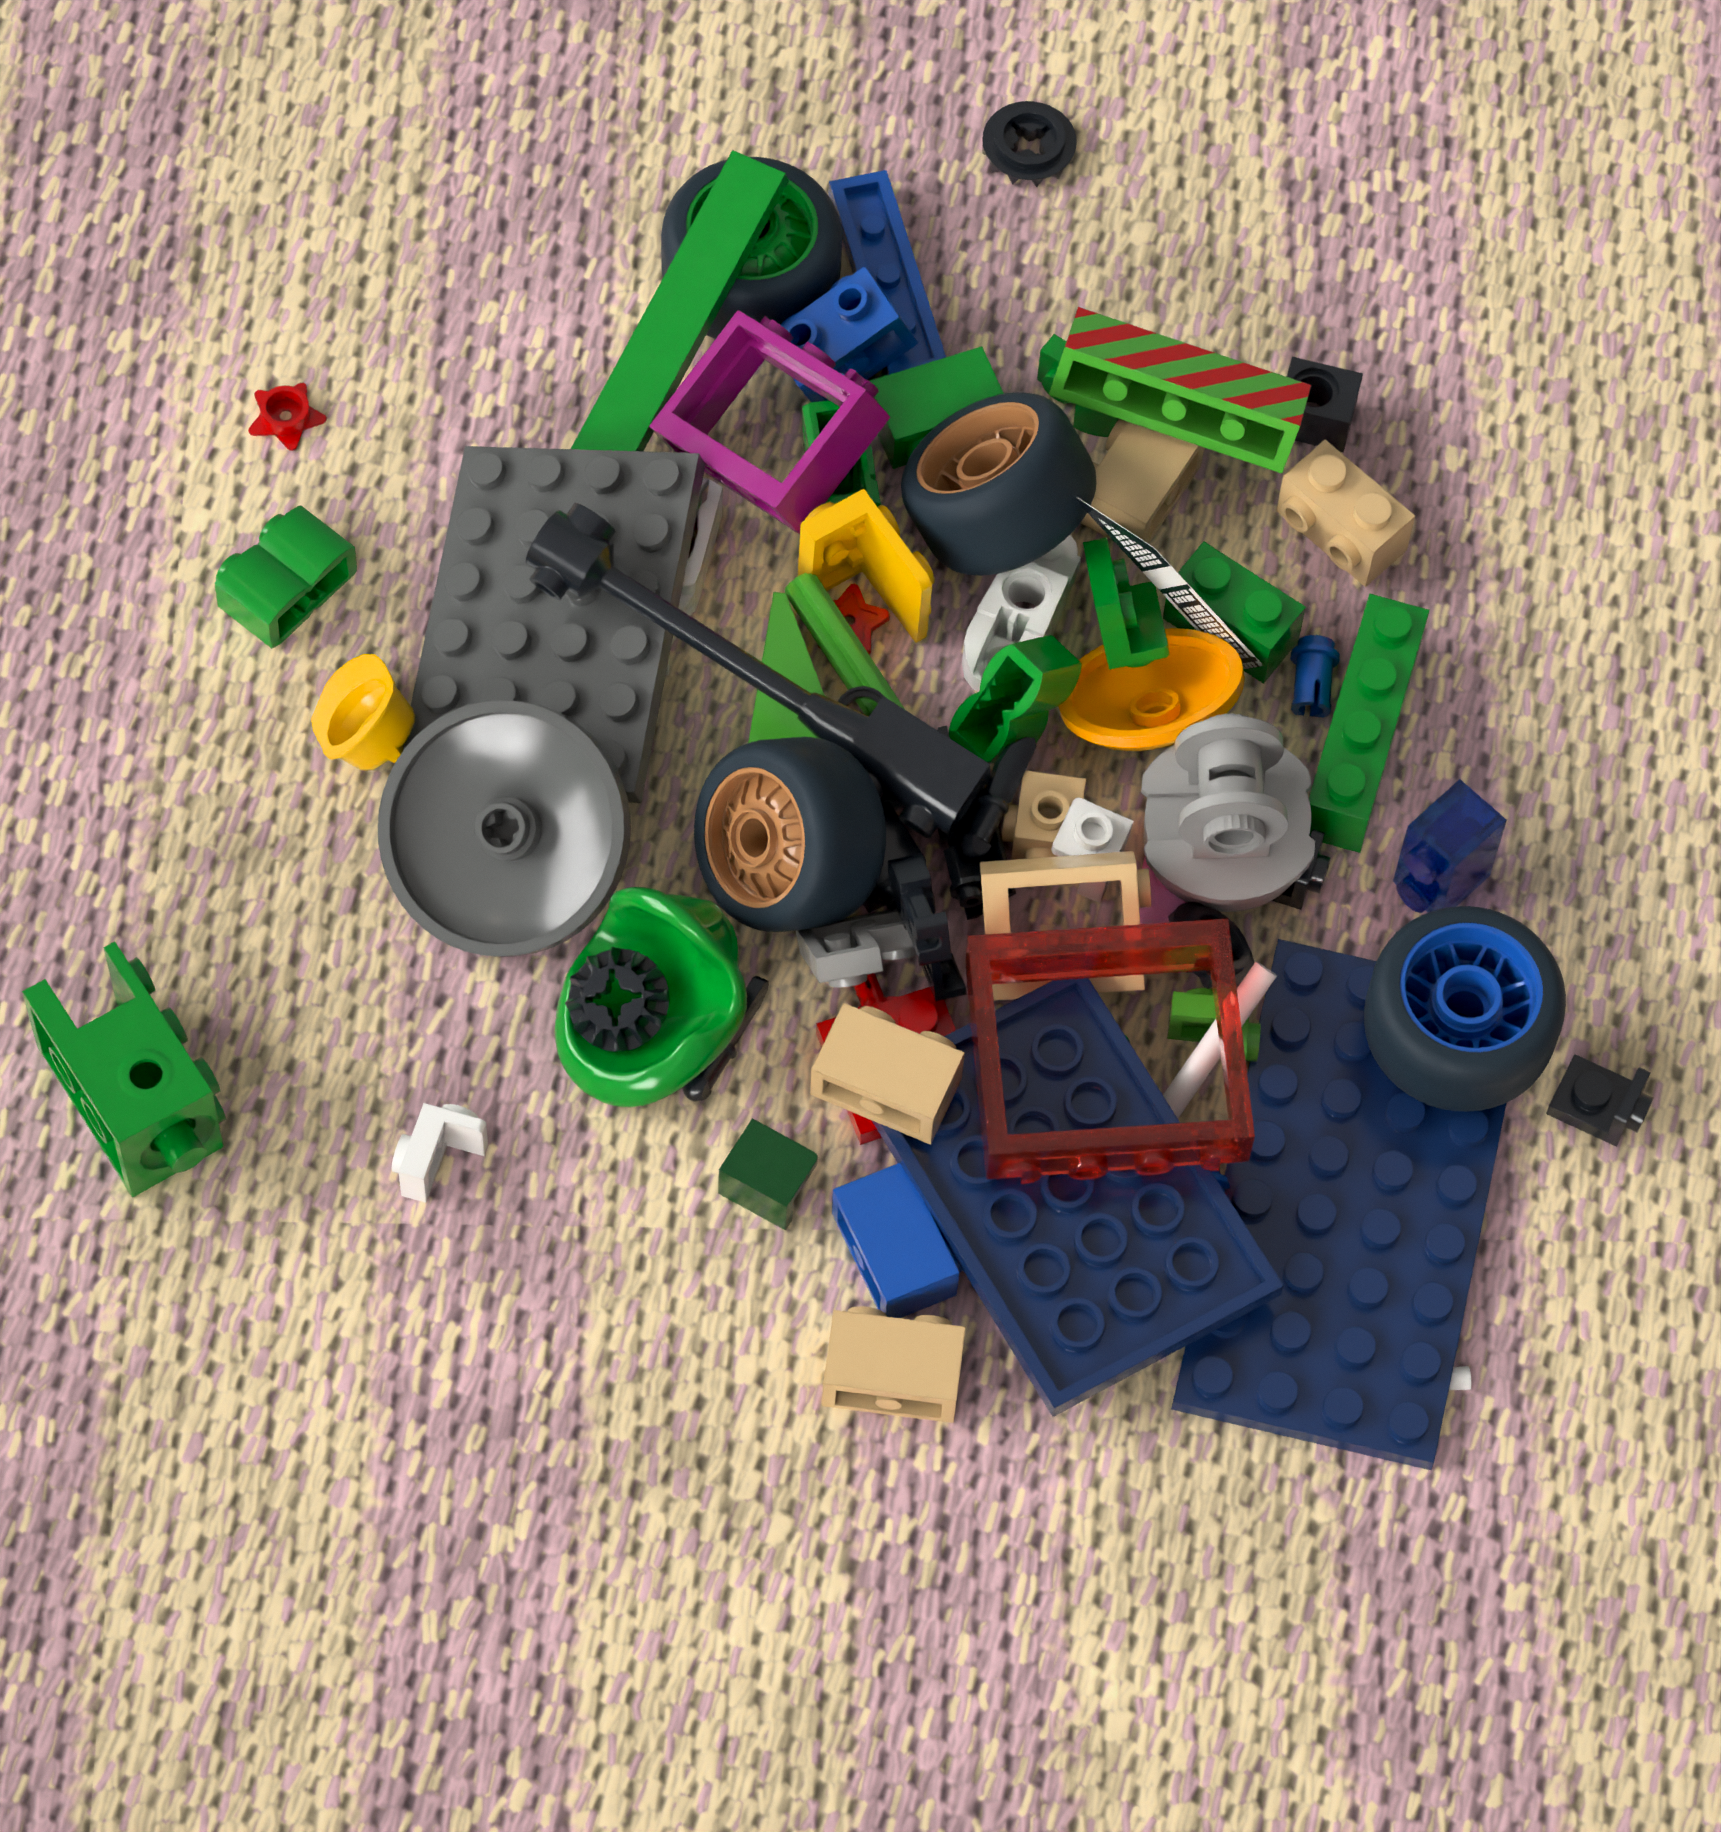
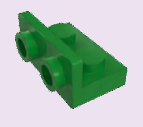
M1107 537L1083 542L1095 609L1109 670L1125 666L1133 668L1142 667L1154 660L1168 657L1170 652L1156 586L1152 582L1130 586L1125 559L1112 561Z

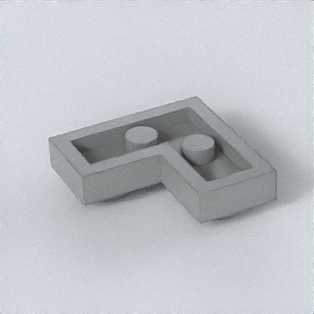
M897 909L849 917L835 924L820 928L796 930L798 946L803 959L819 983L829 982L831 987H850L865 982L867 974L883 971L881 958L896 960L916 955L908 931L904 929Z

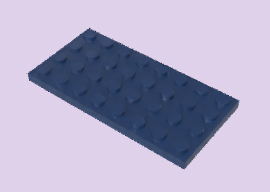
M1278 939L1271 971L1277 977L1266 991L1259 1020L1261 1030L1257 1062L1250 1061L1224 1174L1230 1182V1188L1224 1190L1284 1287L1282 1294L1275 1299L1185 1346L1171 1410L1432 1470L1507 1103L1480 1111H1451L1427 1105L1406 1094L1381 1070L1373 1057L1366 1038L1364 1007L1377 961ZM1455 1013V1014H1457V1015H1459V1016L1466 1017V1018H1470L1469 1016H1467V1015H1465V1014Z

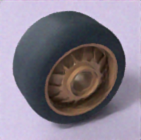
M1013 392L995 395L970 404L933 428L916 446L906 463L901 478V494L907 513L933 555L943 565L953 571L967 575H994L1014 570L1042 557L1063 542L1079 526L1087 512L1082 508L1077 498L1091 506L1097 485L1096 470L1087 449L1071 421L1056 403L1038 394Z
M792 737L754 741L735 748L724 756L711 770L701 789L694 820V843L703 879L716 902L728 915L738 922L759 931L787 932L835 924L853 914L863 905L875 888L883 867L886 850V824L876 786L863 765L850 752L833 742L821 738Z

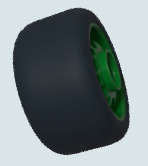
M750 157L786 173L789 182L707 332V336L716 339L737 310L758 323L766 316L769 320L773 319L781 325L788 317L800 312L827 293L832 285L840 279L842 230L839 215L825 190L812 177L795 166L775 159ZM727 160L714 163L694 174L680 187L670 201L664 216L661 232V268L663 277Z

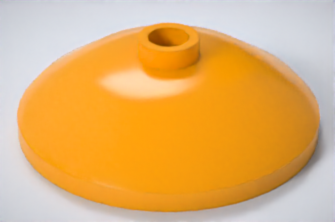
M1165 629L1170 655L1166 658L1154 660L1142 667L1133 668L1125 666L1109 670L1104 645H1101L1079 659L1082 666L1078 682L1070 696L1058 706L1060 715L1070 731L1101 747L1121 751H1144L1172 746L1175 744L1177 736L1187 727L1216 715L1227 714L1235 705L1243 691L1245 682L1241 658L1235 648L1225 640L1206 632L1191 629Z

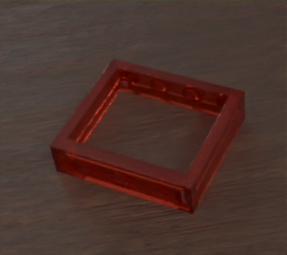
M1228 919L967 936L965 969L986 1179L1021 1177V1184H1028L1039 1180L1043 1175L1069 1174L1073 1179L1091 1180L1106 1175L1108 1171L1135 1169V1172L1140 1175L1152 1176L1167 1173L1174 1166L1201 1165L1205 1170L1219 1171L1221 1163L1249 1161L1255 1133ZM1211 971L1228 1120L1007 1134L992 985Z

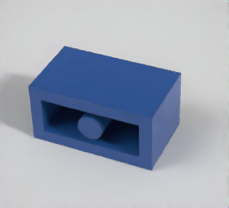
M900 1163L833 1189L832 1215L877 1309L883 1311L887 1317L902 1318L957 1296L959 1273L963 1269L942 1237L928 1207Z

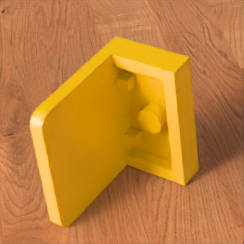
M862 489L836 504L828 502L810 512L800 527L798 576L804 573L815 574L826 591L863 572L915 643L926 638L929 615L931 614L932 585L935 583L934 574L926 558L918 551L912 553L900 538L899 526L890 510L884 505L877 507L867 492Z

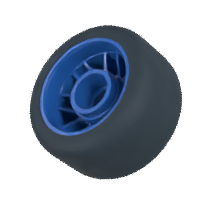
M1455 906L1426 913L1413 919L1397 931L1388 941L1375 964L1364 1007V1026L1369 1048L1381 1070L1398 1088L1427 1105L1445 1110L1467 1112L1490 1109L1505 1104L1530 1088L1543 1073L1552 1057L1565 1017L1566 992L1564 980L1555 958L1542 940L1524 924L1508 915L1475 906ZM1455 1013H1462L1469 1016L1470 1018L1462 1017Z

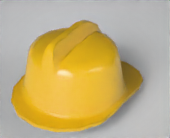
M362 654L345 663L327 681L311 722L313 732L325 756L330 760L340 758L360 770L369 771L376 769L388 760L393 763L397 761L404 750L402 746L414 726L415 713L397 689L385 662L375 654Z

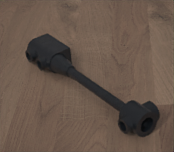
M574 503L567 514L558 510L542 526L532 542L526 557V563L536 569L529 580L537 588L559 601L567 590L578 597H582L601 588L798 715L797 719L817 738L833 742L850 752L870 775L880 799L883 794H886L905 807L898 818L918 834L931 838L935 830L939 828L950 835L961 823L991 778L989 763L883 696L870 716H867L819 693L813 692L811 694L615 568L613 564L614 544L610 540L616 531L605 519L579 503Z

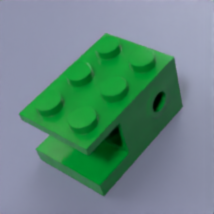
M114 941L103 948L118 1005L115 1009L77 1029L46 979L23 990L22 993L39 1051L133 1198L172 1175L193 1168L203 1158L223 1148L219 1123L225 1121L226 1116L215 1094L220 1092V1087L211 1068L202 1057L192 1061L182 1045L188 1041V1038L179 1019L170 1007L160 1011L150 995L156 990L146 968L137 957L128 962Z

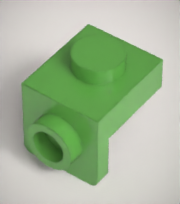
M1195 988L1187 992L1173 991L1167 1039L1200 1042L1231 997L1222 996L1218 991L1207 988ZM1249 1017L1230 1043L1228 1080L1241 1081L1245 1061L1257 1062L1261 1024L1250 1023Z

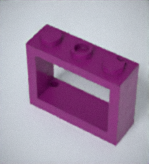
M737 310L649 427L673 452L699 453L705 463L704 473L800 534L801 523L810 512L826 503L890 419V416L874 399L879 392L878 388L869 380L860 376L855 370L849 369L845 375L840 374L833 369L836 363L815 345L806 342L803 348L800 349L791 343L794 337L773 319L769 320L764 316L761 322L758 323ZM764 360L840 407L782 483L708 436L709 432Z

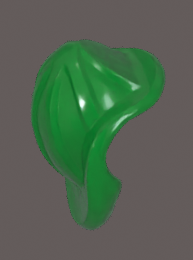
M646 887L624 888L611 896L609 908L591 940L578 955L565 977L556 1011L555 1042L557 1053L564 1070L583 1092L603 1103L617 1107L631 1108L655 1103L675 1093L696 1078L731 1042L743 1022L747 1009V994L745 981L739 969L737 936L733 925L717 904L709 900L689 896L665 894ZM611 947L638 951L650 958L662 971L669 988V1009L660 1030L644 1045L623 1052L603 1050L586 1041L573 1029L570 1012L565 1005L569 998L571 987L570 977L576 974L586 963L587 956L597 955L609 950ZM615 979V982L612 983L611 993L602 995L601 999H594L593 1003L611 1008L614 1018L617 1019L618 1026L621 1006L632 1002V999L642 998V995L622 990L619 980Z

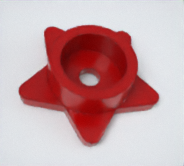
M298 383L294 387L278 386L269 391L257 390L254 393L261 413L249 427L248 432L251 436L275 435L288 450L293 451L296 450L303 430L324 424L327 417L309 406L307 385L305 383ZM288 411L292 416L289 420H283L280 418V414Z
M850 584L838 600L833 601L844 618L851 617L854 619L855 622L850 627L870 655L872 652V633L890 620V614L886 609L866 604L857 584Z

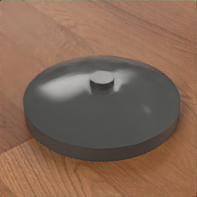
M489 700L472 703L457 708L427 725L412 739L395 762L386 781L379 807L378 845L381 861L389 884L401 905L423 929L437 939L452 947L479 955L508 957L534 954L553 948L581 932L598 916L614 894L621 880L630 848L631 819L628 798L619 772L606 750L595 737L571 718L550 708L522 701Z

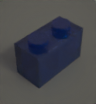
M1461 779L1407 826L1393 882L1397 885L1396 889L1402 901L1415 912L1423 913L1426 911L1429 913L1442 908L1458 906L1491 875L1507 819Z

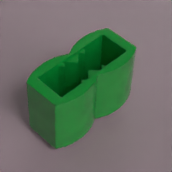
M301 505L290 510L285 515L278 514L271 518L260 533L258 544L250 547L242 554H232L222 563L214 583L217 605L271 649L275 648L303 624L315 609L321 607L354 576L357 571L355 546Z
M1052 635L1013 643L1002 648L988 663L981 679L980 691L969 696L956 710L949 726L948 733L950 739L989 764L996 763L1004 748L1020 738H1035L1037 743L1046 728L1049 710L1058 707L1073 692L1081 673L1082 663Z

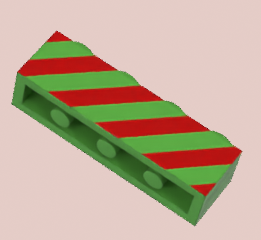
M1078 307L1049 395L1282 474L1301 425L1311 385Z

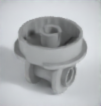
M1233 713L1210 717L1184 729L1177 736L1175 744L1157 756L1144 772L1141 793L1147 797L1143 834L1146 862L1158 880L1171 893L1183 901L1201 903L1219 912L1253 909L1281 895L1301 877L1312 863L1315 841L1309 836L1311 807L1307 792L1311 789L1312 785L1309 770L1295 755L1283 747V736L1274 725L1260 719L1243 716L1242 714Z

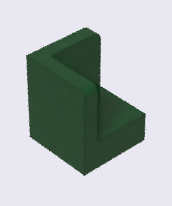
M752 1118L719 1168L718 1194L786 1231L792 1222L793 1201L817 1166L818 1156L814 1151Z

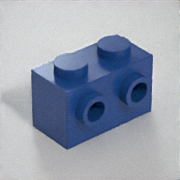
M865 266L854 274L836 281L827 293L781 323V326L794 337L791 341L792 344L802 349L806 342H809L826 353L836 363V366L833 368L834 370L845 375L849 369H853L866 380L919 344L886 293ZM794 379L810 402L828 401L825 397Z

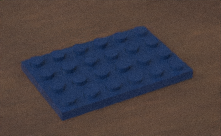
M1081 966L944 1036L954 1043L957 1050L965 1052L963 1074L931 1145L872 1121L895 1160L902 1165L928 1207L942 1237L1052 1417L1282 1294L1283 1283Z

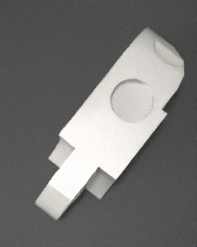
M1071 535L1050 552L1033 562L996 575L967 628L962 658L964 678L975 691H980L981 679L987 667V662L1002 648L1013 643L1038 637L1053 636L1065 609L1067 597L1080 570L1081 557L1078 556L1077 544ZM1017 602H1029L1036 607L1024 609L1014 604Z

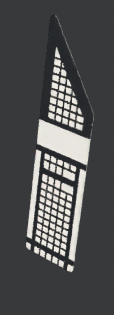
M1077 498L1082 508L1196 630L1215 635L1228 642L1239 654L1243 669L1262 666V663L1153 546Z

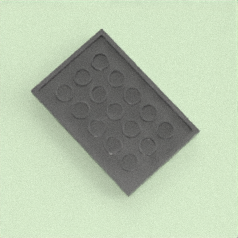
M465 446L411 707L415 713V723L409 737L402 746L403 749L427 725L457 708L472 703L489 700H513L541 705L571 718L595 737L615 764L623 781L628 803H642L673 635L601 588L582 597H578L567 590L560 601L550 597L529 580L536 569L526 563V557L532 542L545 522L556 511L561 510L567 514L574 503H579L601 516L615 529L616 532L610 540L614 544V567L679 608L705 470V463L700 454Z

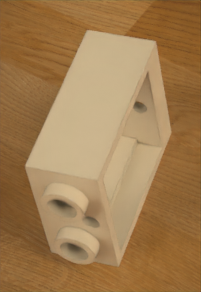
M1134 851L980 862L990 1001L1018 999L1070 972L1059 971L1014 975L1008 888L1120 880L1126 967L1087 969L1084 972L1098 993L1145 990L1144 971L1156 970L1153 931L1141 932L1139 908L1151 907L1149 868L1137 869Z

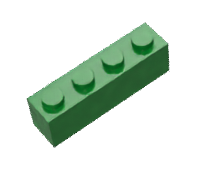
M1369 593L1309 795L1311 807L1310 835L1313 829L1324 832L1323 843L1358 853L1361 852L1423 639L1429 609Z

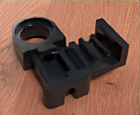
M918 853L888 860V875L894 903L904 929L908 931L918 956L919 966H922L935 1001L967 995L965 983L951 953L947 916L945 912L936 913L931 876L922 855Z

